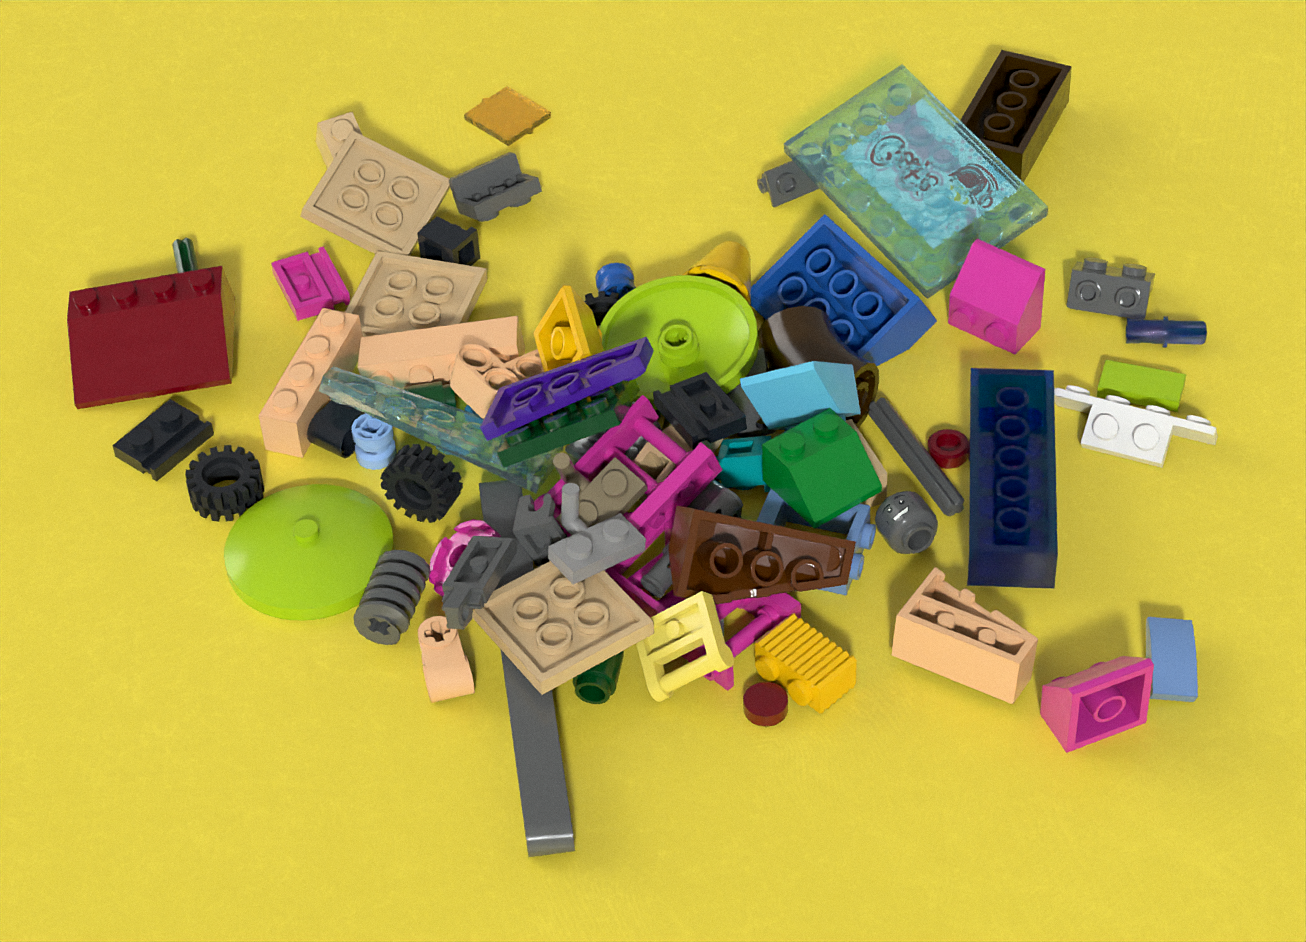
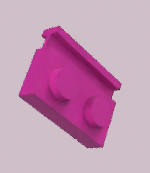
M324 246L318 248L319 252L312 255L304 252L271 263L273 275L297 321L318 315L322 308L334 310L335 304L343 302L346 306L350 303L349 292Z

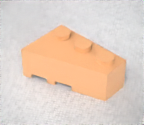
M935 567L897 614L891 655L1014 704L1031 680L1038 638L998 610L990 613L975 602V594L966 588L958 591L944 581L945 573Z

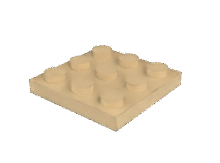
M352 130L302 208L300 217L374 254L377 251L410 256L418 243L417 233L424 225L431 222L450 190L449 178Z
M377 251L345 312L359 315L363 337L467 323L487 282L486 268Z
M551 561L494 590L487 603H484V607L482 609H473L472 618L541 695L654 634L652 619L604 570L572 584Z

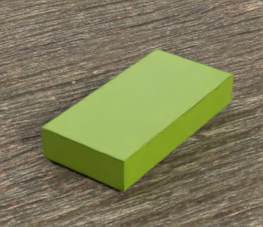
M1106 360L1098 384L1097 397L1106 399L1107 395L1124 398L1132 404L1153 405L1178 412L1186 374Z

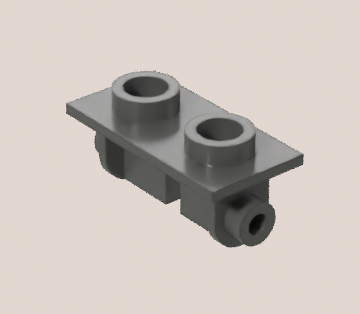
M830 146L765 171L762 174V178L757 180V185L761 193H769L772 207H777L837 182Z

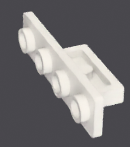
M1068 385L1066 390L1055 388L1052 395L1057 406L1089 414L1080 443L1082 448L1163 468L1172 435L1211 445H1216L1218 438L1216 427L1210 426L1211 422L1202 417L1188 415L1185 420L1170 416V411L1158 406L1147 405L1146 409L1130 406V402L1124 398L1107 395L1106 399L1090 396V392L1084 388Z

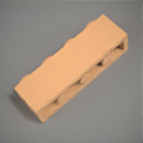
M322 308L259 414L265 450L303 458L311 444L307 439V431L312 418L345 385L358 362L361 337H363L359 315Z
M518 316L361 337L358 370L361 380L373 387L375 397L404 393L403 387L439 381H442V385L450 384L457 351L464 344L475 343L485 346L503 363L524 355L525 344Z

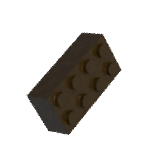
M1001 50L956 129L1017 189H1021L1069 102L1072 66Z

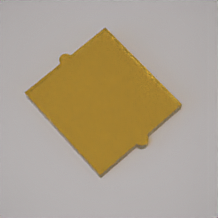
M506 86L491 97L483 98L482 103L464 114V118L467 122L505 145L510 146L526 134H532L533 129L551 118V112Z

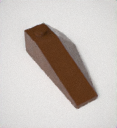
M677 506L668 547L673 594L677 597L690 598L703 591L712 594L714 604H723L747 598H762L793 591L802 592L847 585L856 542Z

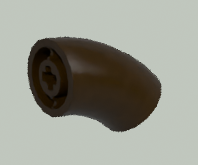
M798 306L787 308L773 314L764 321L758 330L759 348H764L768 358L767 365L770 371L811 361L853 365L861 414L846 417V420L852 419L856 427L859 428L869 414V404L875 400L877 395L879 369L876 364L861 357L843 343L838 337L826 312L816 307Z

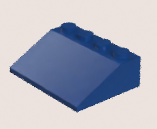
M825 214L751 287V306L765 320L787 308L798 306L816 307L826 312L843 343L861 357L875 363L876 366L910 349L937 322L936 318L918 296Z

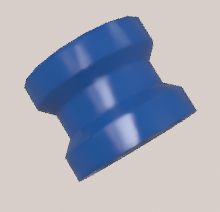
M609 263L598 270L595 276L597 289L605 291L606 297H610L611 293L614 292L619 294L620 299L636 288L633 271L623 263Z

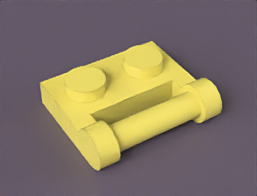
M703 591L651 617L654 624V634L636 643L647 688L650 695L657 702H662L672 697L674 690L714 670L722 672L734 665L733 654L725 644L713 596ZM702 645L705 646L706 655L665 674L664 664Z

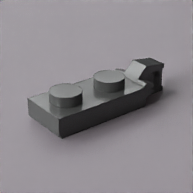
M473 536L442 585L444 592L442 610L445 611L448 629L464 630L472 620L473 609H482L484 603H487L517 552L515 539Z

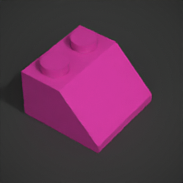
M976 239L970 248L950 293L948 324L1016 355L1041 328L1045 269Z
M1121 656L1107 662H1098L1089 669L1067 677H1058L1050 683L1043 685L1040 715L1065 752L1068 753L1146 723L1154 664L1150 658Z

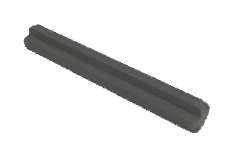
M882 397L877 401H872L869 404V416L941 511L949 517L955 513L962 512L964 509V498L892 404Z

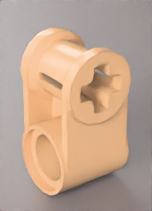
M443 616L428 618L418 628L423 672L431 703L475 693L468 658L464 655L458 630L448 629L446 626L447 619Z

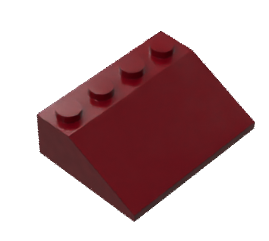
M223 266L70 291L67 327L74 404L76 408L83 409L232 384L235 296Z

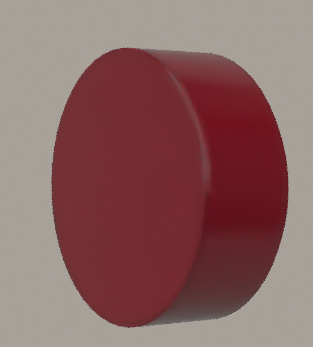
M939 430L929 437L927 451L940 468H957L963 465L969 457V440L963 433L957 430Z
M756 683L750 686L744 693V714L755 725L764 727L774 726L782 722L787 716L788 695L776 683Z

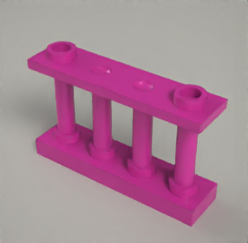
M642 395L631 405L622 423L609 429L574 464V467L587 480L592 482L616 457L646 484L648 490L644 494L647 495V499L634 512H626L623 515L646 538V550L664 531V524L675 516L676 507H687L723 469L714 453L704 444L700 443L693 451L687 452L657 428L653 423L659 417L650 401ZM640 436L677 465L676 469L663 482L658 483L624 455ZM562 479L547 492L555 501L553 515L555 519L561 514L562 487L566 484ZM545 494L539 496L534 501V509L536 511L543 506ZM560 525L567 537L572 536ZM642 553L622 561L611 568L622 575Z
M674 517L664 524L665 546L670 542ZM660 553L627 579L611 567L605 569L604 571L650 618L688 599L674 596L672 589L656 601L641 590L644 587L640 579L651 570L663 556V553ZM787 593L715 604L719 622L736 608L744 609L756 618L725 642L734 658L790 614L795 613L797 618H801V603ZM702 645L682 655V657L688 662H692L707 654L705 646ZM733 666L722 672L714 670L703 676L709 681L714 680L727 691L734 686Z

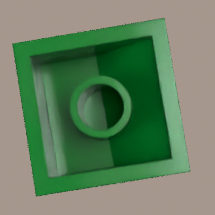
M830 408L762 444V480L814 529L882 492V484L857 432Z

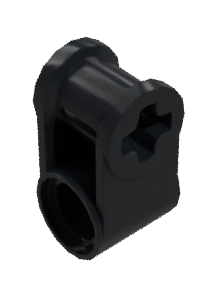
M351 381L342 386L331 401L312 418L307 431L308 441L342 458L350 457L355 452L356 445L352 436L354 420L365 413L377 412L372 405L375 400L373 387L364 381Z

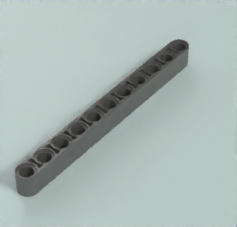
M520 478L479 483L483 521L493 527L501 537L515 539L517 547L515 556L495 590L534 570L533 560L512 532L519 497L523 496ZM501 650L528 858L575 851L552 690L541 695Z

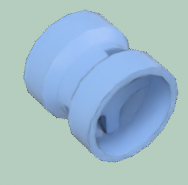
M370 412L360 415L354 420L352 436L356 443L355 453L358 463L362 467L371 470L387 467L396 455L393 426L390 418L383 413Z

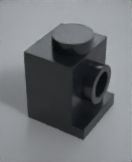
M437 216L430 223L424 225L417 233L420 258L472 266L480 259L477 229L473 227L464 230L460 226Z

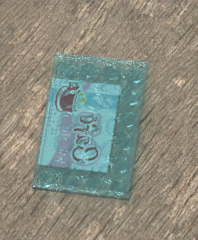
M903 64L784 143V152L927 299L957 279L970 248L976 239L997 248H1002L1048 216V206Z

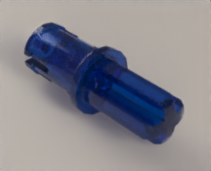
M1163 316V320L1131 318L1126 320V344L1153 343L1162 344V348H1167V344H1204L1207 339V325L1204 321L1168 320V316Z

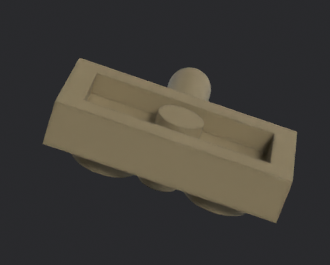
M558 453L553 458V464L561 479L566 484L574 483L579 486V518L588 527L620 513L624 515L648 490L646 484L616 457L592 482L575 469L570 457L566 453ZM560 514L556 520L563 527Z

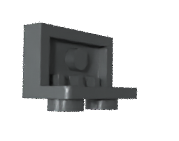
M508 152L449 179V185L459 214L476 219L479 222L496 218L499 215L498 211L506 207L525 205L531 201V196L542 192L538 177L522 173L517 156L512 152Z
M1088 257L1084 258V262L1077 261L1071 273L1067 300L1068 308L1132 319H1145L1155 273L1146 272L1147 267L1138 264H1123V268L1107 266L1108 261L1099 258Z

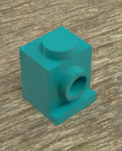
M771 436L723 440L719 454L715 456L723 470L714 479L716 481L721 480V483L727 488L735 487L738 490H749L757 485H764L765 492H769L770 487L762 480V444L771 440Z

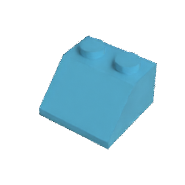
M811 361L740 379L742 389L768 429L785 430L786 432L828 408L832 409L845 422L846 417L861 414L853 365Z

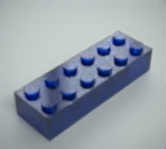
M971 368L968 418L967 586L1055 589L1058 540L1054 370Z

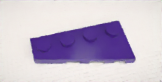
M644 337L500 387L480 429L486 440L489 441L623 380L630 381L636 379L646 371L654 350L648 338Z

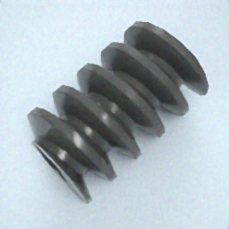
M406 550L387 551L379 557L364 591L365 594H363L359 607L353 617L354 625L362 636L377 644H397L400 640V634L406 632L410 625V619H412L415 607L421 598L420 594L426 586L425 581L428 580L431 574L430 566L425 559Z

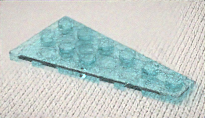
M334 366L323 375L319 392L328 395L332 401L358 409L436 446V449L444 454L462 458L534 493L538 492L555 468L553 464L554 456L563 452L564 446L503 468L497 451L506 440L505 435L509 432L487 441L480 429L484 419L479 415Z

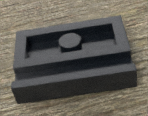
M707 372L670 385V391L661 393L659 390L653 392L655 407L693 450L698 446V443L705 440L713 443L747 429L745 414Z
M170 399L112 446L115 457L143 474L148 472L152 475V479L157 482L214 435L211 422L206 421L204 423L199 419V415Z

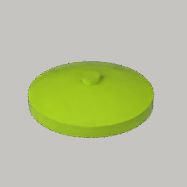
M670 276L638 286L620 298L611 307L599 327L602 333L604 351L644 337L648 338L654 352L646 371L636 378L640 391L634 401L636 402L644 395L650 401L654 410H658L654 405V391L659 390L661 393L670 391V385L707 372L718 386L728 394L741 383V378L747 376L756 360L759 348L757 323L748 302L730 286L701 276Z
M327 484L296 486L273 493L247 509L229 532L224 548V560L233 590L239 598L253 609L280 619L316 620L338 615L358 606L363 594H365L364 591L379 557L387 551L395 550L390 521L385 512L373 500L349 488Z

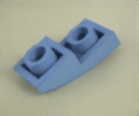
M1147 617L1146 658H1150L1154 664L1150 699L1194 702L1198 697V681L1192 620Z

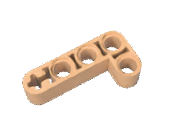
M475 343L464 344L457 351L450 379V387L484 419L500 387L544 372L539 351L536 349L503 363L485 346Z

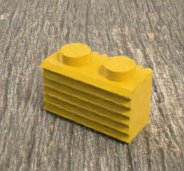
M795 613L790 614L755 642V667L759 675L767 682L776 681L786 688L790 697L800 706L809 705L818 713L823 714L825 709H829L831 704H835L838 698L841 699L844 693L847 694L849 689H853L856 685L857 660L854 655L850 656L847 650L843 651L841 646H836L834 641H830L827 636L824 637L821 632H817L814 627H810L808 622L804 623L802 618H797Z

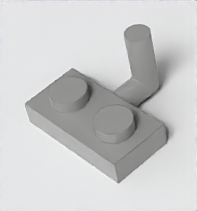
M567 483L562 487L561 523L572 536L548 546V559L572 584L578 583L645 551L646 538L621 513L588 527L579 518V486L574 483Z

